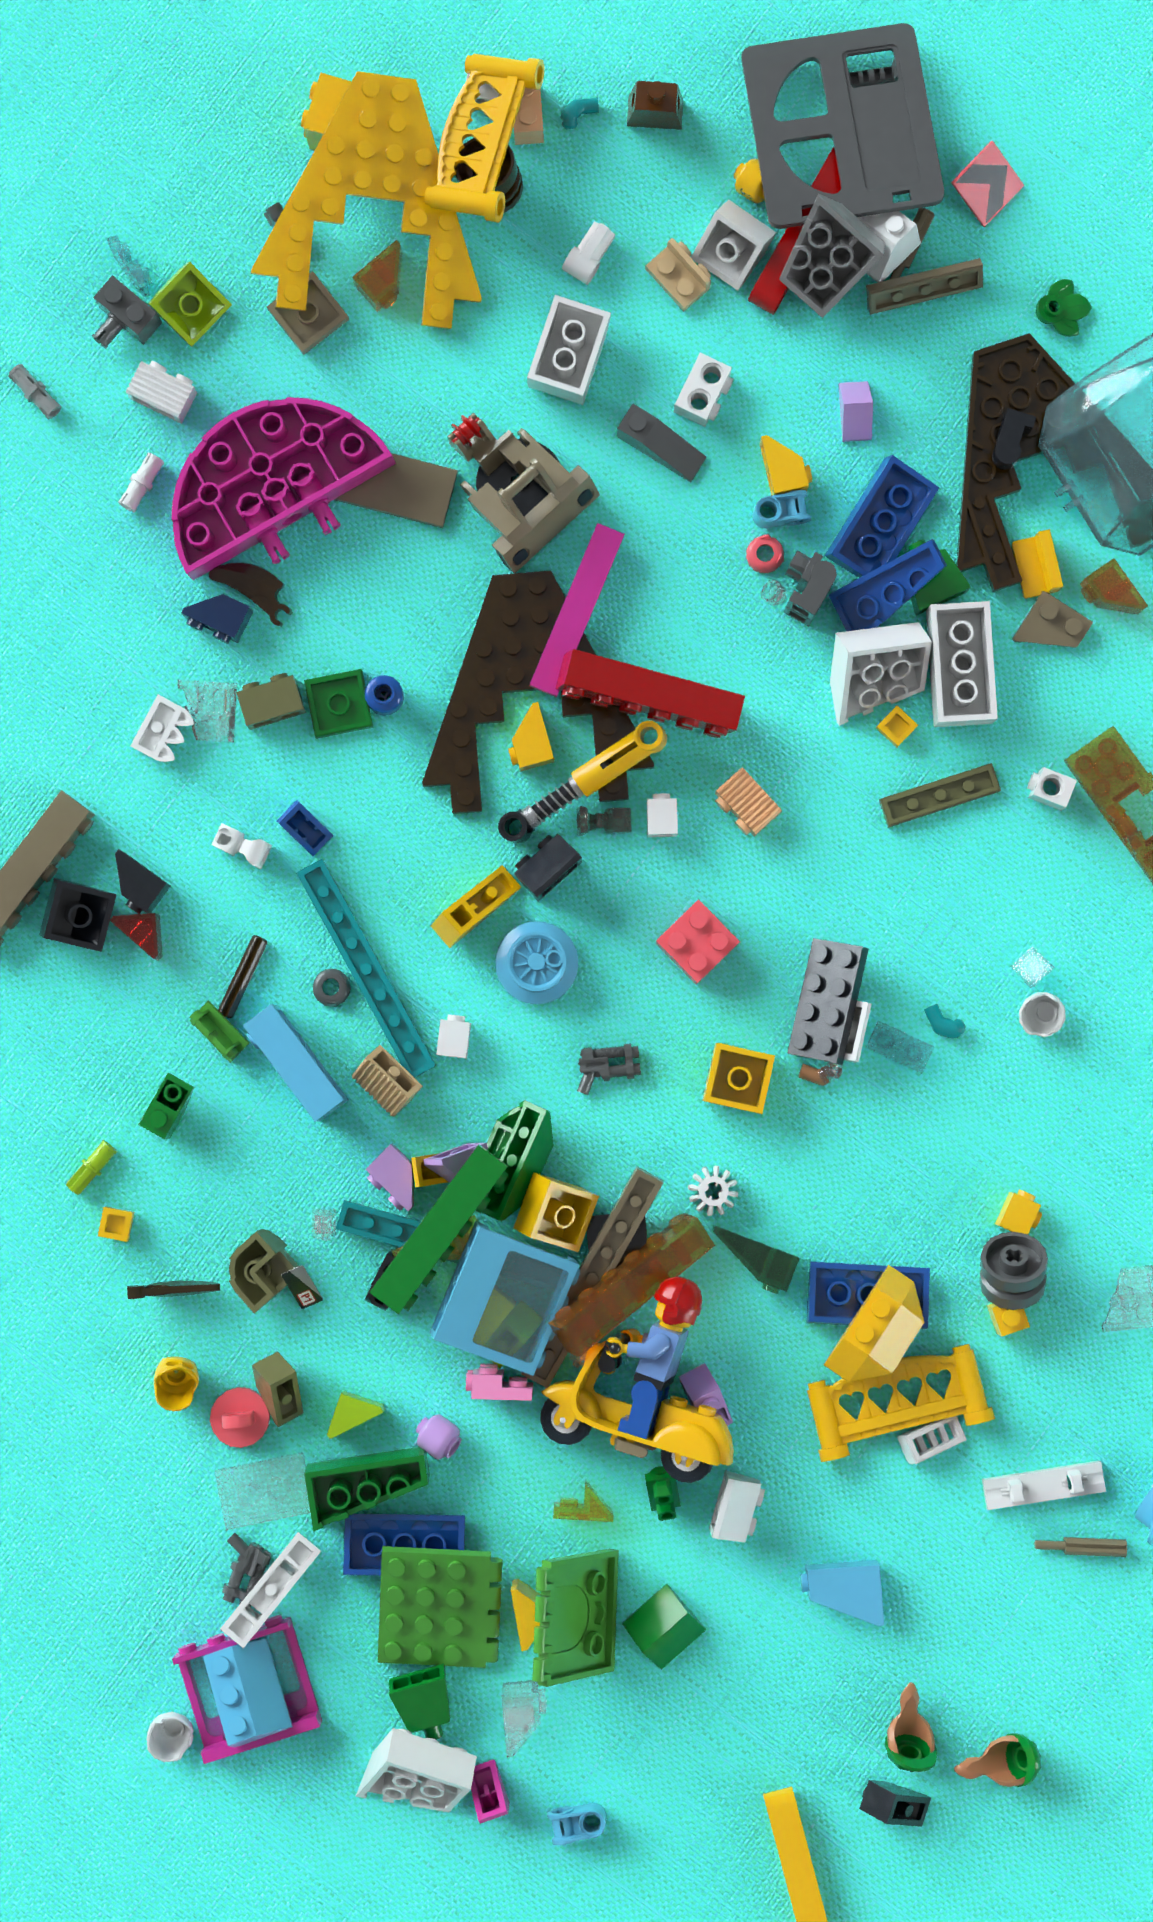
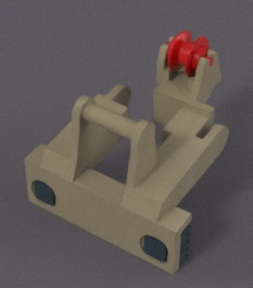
M472 413L468 418L461 415L463 423L459 426L452 424L451 426L454 431L447 436L451 447L468 462L474 458L487 476L504 461L520 475L504 490L501 488L498 492L488 482L478 491L466 481L460 484L469 496L468 501L473 509L501 535L492 546L503 561V564L513 573H516L599 497L600 494L590 475L579 465L569 473L523 428L517 433L527 447L510 430L497 440L475 413ZM534 479L549 494L528 514L523 516L512 498Z

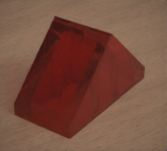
M159 914L113 916L110 919L116 927L153 959L159 961L163 957Z

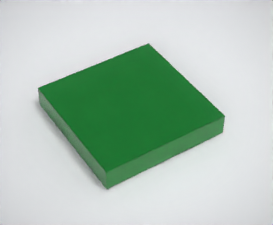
M362 669L304 680L316 739L374 728L370 708L365 700L366 686Z

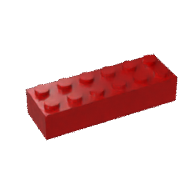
M572 649L564 654L556 685L557 690L563 691L562 696L575 700H579L580 697L590 698L591 704L606 708L608 705L620 706L619 711L622 713L636 715V712L648 714L647 719L660 723H664L665 720L675 721L676 727L685 730L701 728L704 729V735L720 738L721 735L727 736L728 733L737 731L745 696L576 649Z

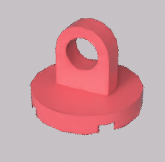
M236 1387L227 1390L216 1399L211 1408L210 1423L214 1434L221 1442L230 1447L243 1448L255 1444L264 1436L269 1427L270 1413L260 1394L251 1388Z

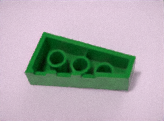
M420 1447L308 1463L304 1476L313 1532L324 1528L325 1525L346 1519L349 1515L370 1509L383 1501L397 1498L428 1485L430 1472L425 1450Z

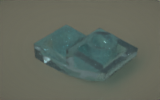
M118 235L108 237L109 247L126 278L145 297L149 296L148 285L152 284L148 268H142L138 259L133 260L128 244H122Z
M878 1021L866 1048L922 1074L934 1046Z

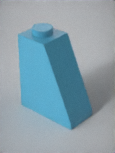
M877 1560L805 1565L806 1573L800 1575L802 1592H807L810 1601L871 1624L884 1626L880 1564Z

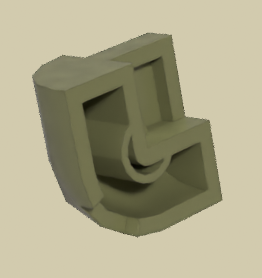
M265 1229L257 1230L229 1258L231 1259L229 1265L231 1280L229 1282L234 1291L253 1313H256L287 1286L281 1274L299 1267L284 1249L287 1244L280 1237Z

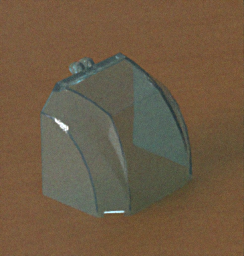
M1153 333L1090 373L1046 406L1038 445L1063 484L1054 494L1056 497H1062L1068 493L1072 499L1063 507L1064 510L1068 512L1077 507L1101 546L1138 556L1153 548Z

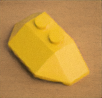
M888 1265L825 1361L824 1366L847 1382L891 1374L925 1323L914 1281Z

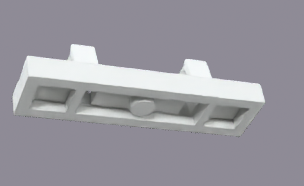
M1099 1460L982 1479L987 1510L1106 1492L1102 1463ZM1067 1475L1070 1478L1072 1489L1068 1487Z
M298 1532L220 1630L244 1648L320 1554L321 1550ZM250 1605L253 1606V1607H254L257 1611H259L261 1614H259V1613H257L256 1611H254V1610L250 1607Z

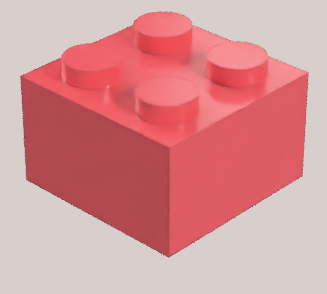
M698 899L655 943L697 985L740 941Z

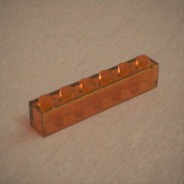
M686 1213L679 1214L669 1221V1226L664 1230L651 1235L642 1248L629 1253L624 1258V1262L616 1269H611L604 1273L601 1281L594 1287L582 1291L578 1296V1300L573 1304L560 1309L555 1314V1318L548 1324L565 1350L580 1357L650 1300L662 1282L668 1278L679 1276L715 1245L697 1217Z

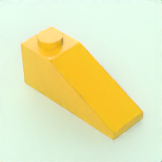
M502 865L444 910L432 923L431 927L445 944L451 948L514 895L521 886Z

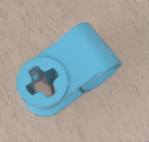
M795 490L761 498L753 511L752 518L754 523L758 527L768 529L785 525H800L811 521V516L807 514L805 504L806 490ZM760 508H771L774 512V517H763L760 513Z
M597 1803L559 1807L547 1812V1817L552 1822L554 1837L552 1838L553 1845H566L579 1840L596 1838L605 1829L606 1812ZM588 1815H596L601 1822L596 1826H590L585 1822L584 1818Z

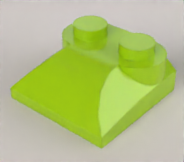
M187 262L148 303L157 312L158 316L191 347L232 305L191 262Z

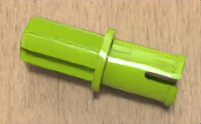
M102 1140L101 1144L87 1160H82L83 1164L67 1181L66 1186L69 1190L77 1195L81 1194L96 1175L100 1176L102 1174L100 1171L113 1155L117 1153V1150L108 1142Z

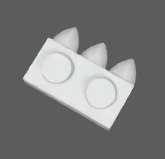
M158 694L130 746L157 761H174V754L167 744L184 743V737L176 727L177 725H193V718L185 708Z

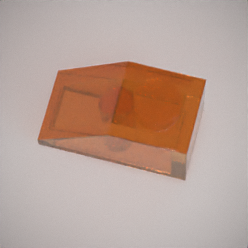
M397 240L352 277L356 289L376 312L381 308H389L398 298L402 249L401 244Z
M1114 558L1084 578L1080 583L1082 586L1081 593L1089 603L1093 602L1097 608L1138 615L1148 607Z

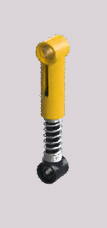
M654 721L641 722L633 732L571 773L572 777L568 778L566 784L561 783L562 786L557 789L555 787V791L552 793L548 792L549 795L545 798L541 796L542 800L539 802L535 801L533 806L528 805L524 809L504 814L498 823L500 835L513 843L527 841L532 832L535 831V827L541 825V822H545L546 817L551 818L552 813L558 814V809H565V805L567 803L572 804L573 799L578 800L583 795L586 797L590 796L652 753L660 752L667 743L665 730ZM649 730H656L658 734L657 740L652 744H645V733ZM515 820H519L522 824L521 831L517 835H511L509 831L510 824Z

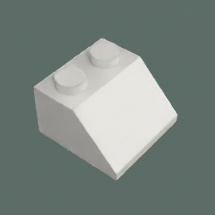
M728 200L713 215L691 258L698 264H703L708 271L738 291L764 256L777 232Z
M900 211L857 217L885 242L884 255L866 273L878 283L883 282L921 244L916 223Z
M725 1470L709 1527L712 1538L745 1543L747 1535L753 1536L757 1518H753L755 1506L761 1507L765 1489H761L762 1484L760 1480Z

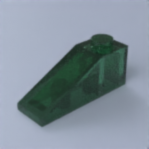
M713 1226L712 1231L753 1276L763 1283L762 1289L778 1294L780 1289L787 1292L799 1257L719 1226Z

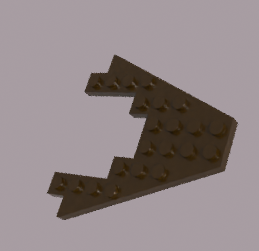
M1028 333L974 351L971 365L956 561L959 570L963 572L983 565L992 592L1022 582L995 503V499L1020 492L1021 490L1014 466L1003 470L996 467L992 461L995 442L1003 416L1008 408L1036 416L1031 432L1029 434H1022L1019 444L1021 456L1018 461L1066 446L1075 473L1103 464L1131 546L1152 540L1153 468L1033 336Z
M552 571L492 575L422 781L423 787L450 785L453 814L482 812L475 725L504 722L502 693L537 690L529 685L566 599ZM583 633L577 650L596 655L585 633ZM561 691L563 717L592 715L595 756L635 730L628 714L619 711L620 706L608 705L607 708L596 706L590 703V698L570 699L562 696L563 691ZM649 755L627 771L654 769V763ZM627 771L598 790L599 802L629 800Z

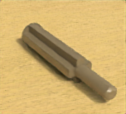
M919 208L913 220L917 225L921 243L935 216L933 212L926 208ZM920 245L893 271L889 280L901 277L904 268H910Z
M1064 1537V1541L1036 1540L1034 1542L1035 1549L1063 1550L1065 1555L1127 1556L1126 1539Z

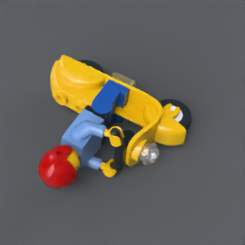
M676 1276L666 1279L660 1284L658 1290L655 1291L654 1298L658 1301L655 1315L660 1321L651 1326L649 1333L641 1335L637 1329L631 1328L621 1331L620 1334H616L602 1343L594 1341L587 1343V1339L581 1338L578 1343L574 1342L572 1344L569 1359L573 1360V1367H583L576 1381L564 1380L556 1382L541 1391L548 1399L541 1409L540 1422L546 1435L559 1444L571 1445L578 1443L589 1435L593 1427L612 1434L610 1444L615 1445V1450L644 1458L647 1456L648 1450L653 1451L659 1448L661 1449V1461L666 1472L679 1482L692 1483L704 1478L711 1471L713 1465H731L733 1463L734 1448L728 1426L722 1416L716 1413L717 1409L707 1405H699V1408L687 1404L688 1400L677 1396H670V1399H667L670 1385L674 1382L688 1336L689 1330L685 1328L695 1324L697 1316L700 1315L703 1301L701 1291L696 1283L687 1278ZM622 1353H627V1357L640 1358L633 1379L637 1383L631 1390L632 1404L603 1396L594 1390L595 1382L601 1371L606 1374H613L622 1365Z

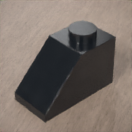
M118 849L115 857L121 894L128 899L125 905L138 914H141L142 911L151 914L171 885Z
M869 1780L867 1787L863 1791V1799L859 1809L885 1824L922 1827L931 1797L886 1781Z

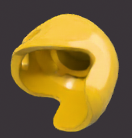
M177 1356L166 1357L159 1362L154 1374V1391L156 1402L163 1409L181 1411L189 1407L199 1384V1373L195 1362Z

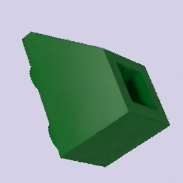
M167 1073L138 1125L163 1139H170L185 1113L195 1087L171 1073Z

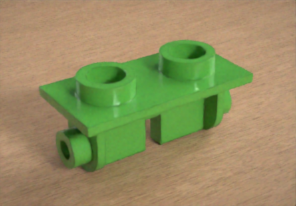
M209 1000L200 1010L197 1009L189 1017L191 1024L230 1063L249 1044L248 1040Z

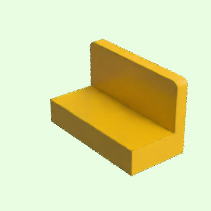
M1050 529L1039 531L1034 537L1012 542V551L1022 578L1020 585L1025 599L1037 597L1042 591L1049 594L1055 593L1063 587Z

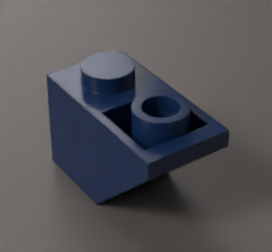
M221 594L184 607L181 614L188 619L187 625L199 631H202L205 627L214 632V638L229 644L230 640L236 643L239 642L253 611L250 606Z

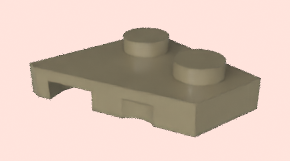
M1042 591L1011 640L1076 648L1093 622L1049 593Z

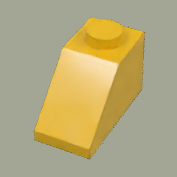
M768 435L761 436L760 448L771 496L795 490H806L807 492L808 483L812 482L809 465L804 466L803 458L773 438Z
M538 702L532 703L512 738L513 747L508 748L512 765L518 764L520 772L554 762Z

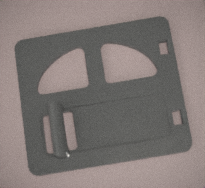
M900 23L754 45L743 50L741 63L768 221L772 227L782 229L804 225L808 216H802V209L812 208L818 193L842 203L856 217L936 206L942 202L944 198L943 180L915 30L911 25ZM888 50L894 54V60L889 67L849 72L846 58L848 56ZM809 61L817 62L821 70L828 113L822 116L789 121L776 120L774 117V107L777 96L786 79L802 64ZM831 138L834 144L841 190L836 194L825 193L803 182L785 162L780 152V147L787 143ZM909 193V201L893 203V195Z

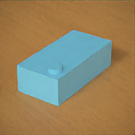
M270 1004L243 1025L248 1032L247 1037L256 1049L260 1048L314 1122H321L349 1100L279 1006Z

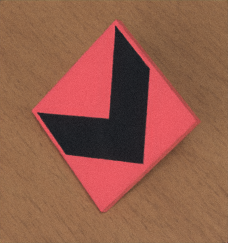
M990 141L951 182L983 227L1025 186L993 141Z

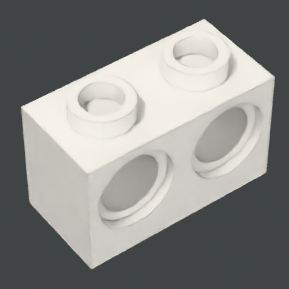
M700 352L674 405V413L704 427L709 419L714 421L721 407V404L717 403L721 393L727 395L734 379L730 377L732 367ZM715 373L720 380L711 384L705 381L704 375ZM694 399H702L706 402L707 406L702 410H697L693 408L691 402Z

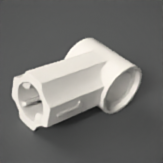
M594 221L579 246H575L568 254L563 263L562 270L588 285L600 266V260L615 239V234L604 224Z

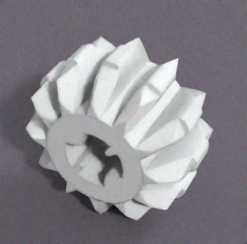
M715 1165L713 1167V1175L711 1176L707 1167H702L705 1178L702 1179L695 1173L692 1175L693 1179L699 1182V1185L690 1184L688 1189L698 1191V1194L690 1196L689 1200L690 1202L702 1200L696 1207V1210L699 1212L707 1204L708 1216H712L714 1206L717 1207L718 1213L723 1215L722 1203H725L730 1208L734 1206L727 1199L728 1195L738 1197V1192L729 1191L728 1189L735 1186L737 1181L734 1179L725 1182L730 1175L728 1170H725L721 1177H718L719 1166ZM714 1182L715 1186L719 1184L721 1190L717 1192L718 1197L716 1199H712L711 1195L707 1198L705 1195V1191L709 1189V1183Z

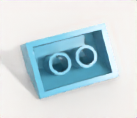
M268 1639L248 1642L244 1648L239 1645L230 1646L203 1656L228 1746L238 1747L293 1727Z

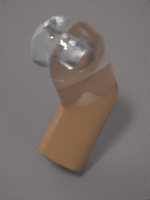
M828 1062L827 1065L817 1069L803 1064L798 1077L824 1086L839 1079L843 1072V1065Z

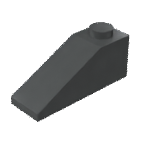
M635 404L631 405L617 427V437L689 482H692L706 460L704 454L659 419Z

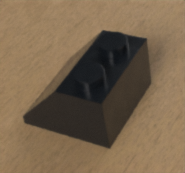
M559 834L554 838L548 835L537 845L540 850L533 857L527 854L515 865L518 869L514 873L515 877L538 902L582 863L580 854Z
M54 877L39 935L45 939L102 952L117 894Z

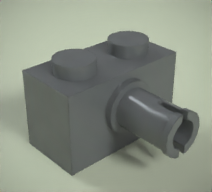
M113 275L93 297L99 308L108 316L107 320L92 335V338L97 343H101V346L107 349L108 345L122 329L128 331L144 345L162 324L157 312Z

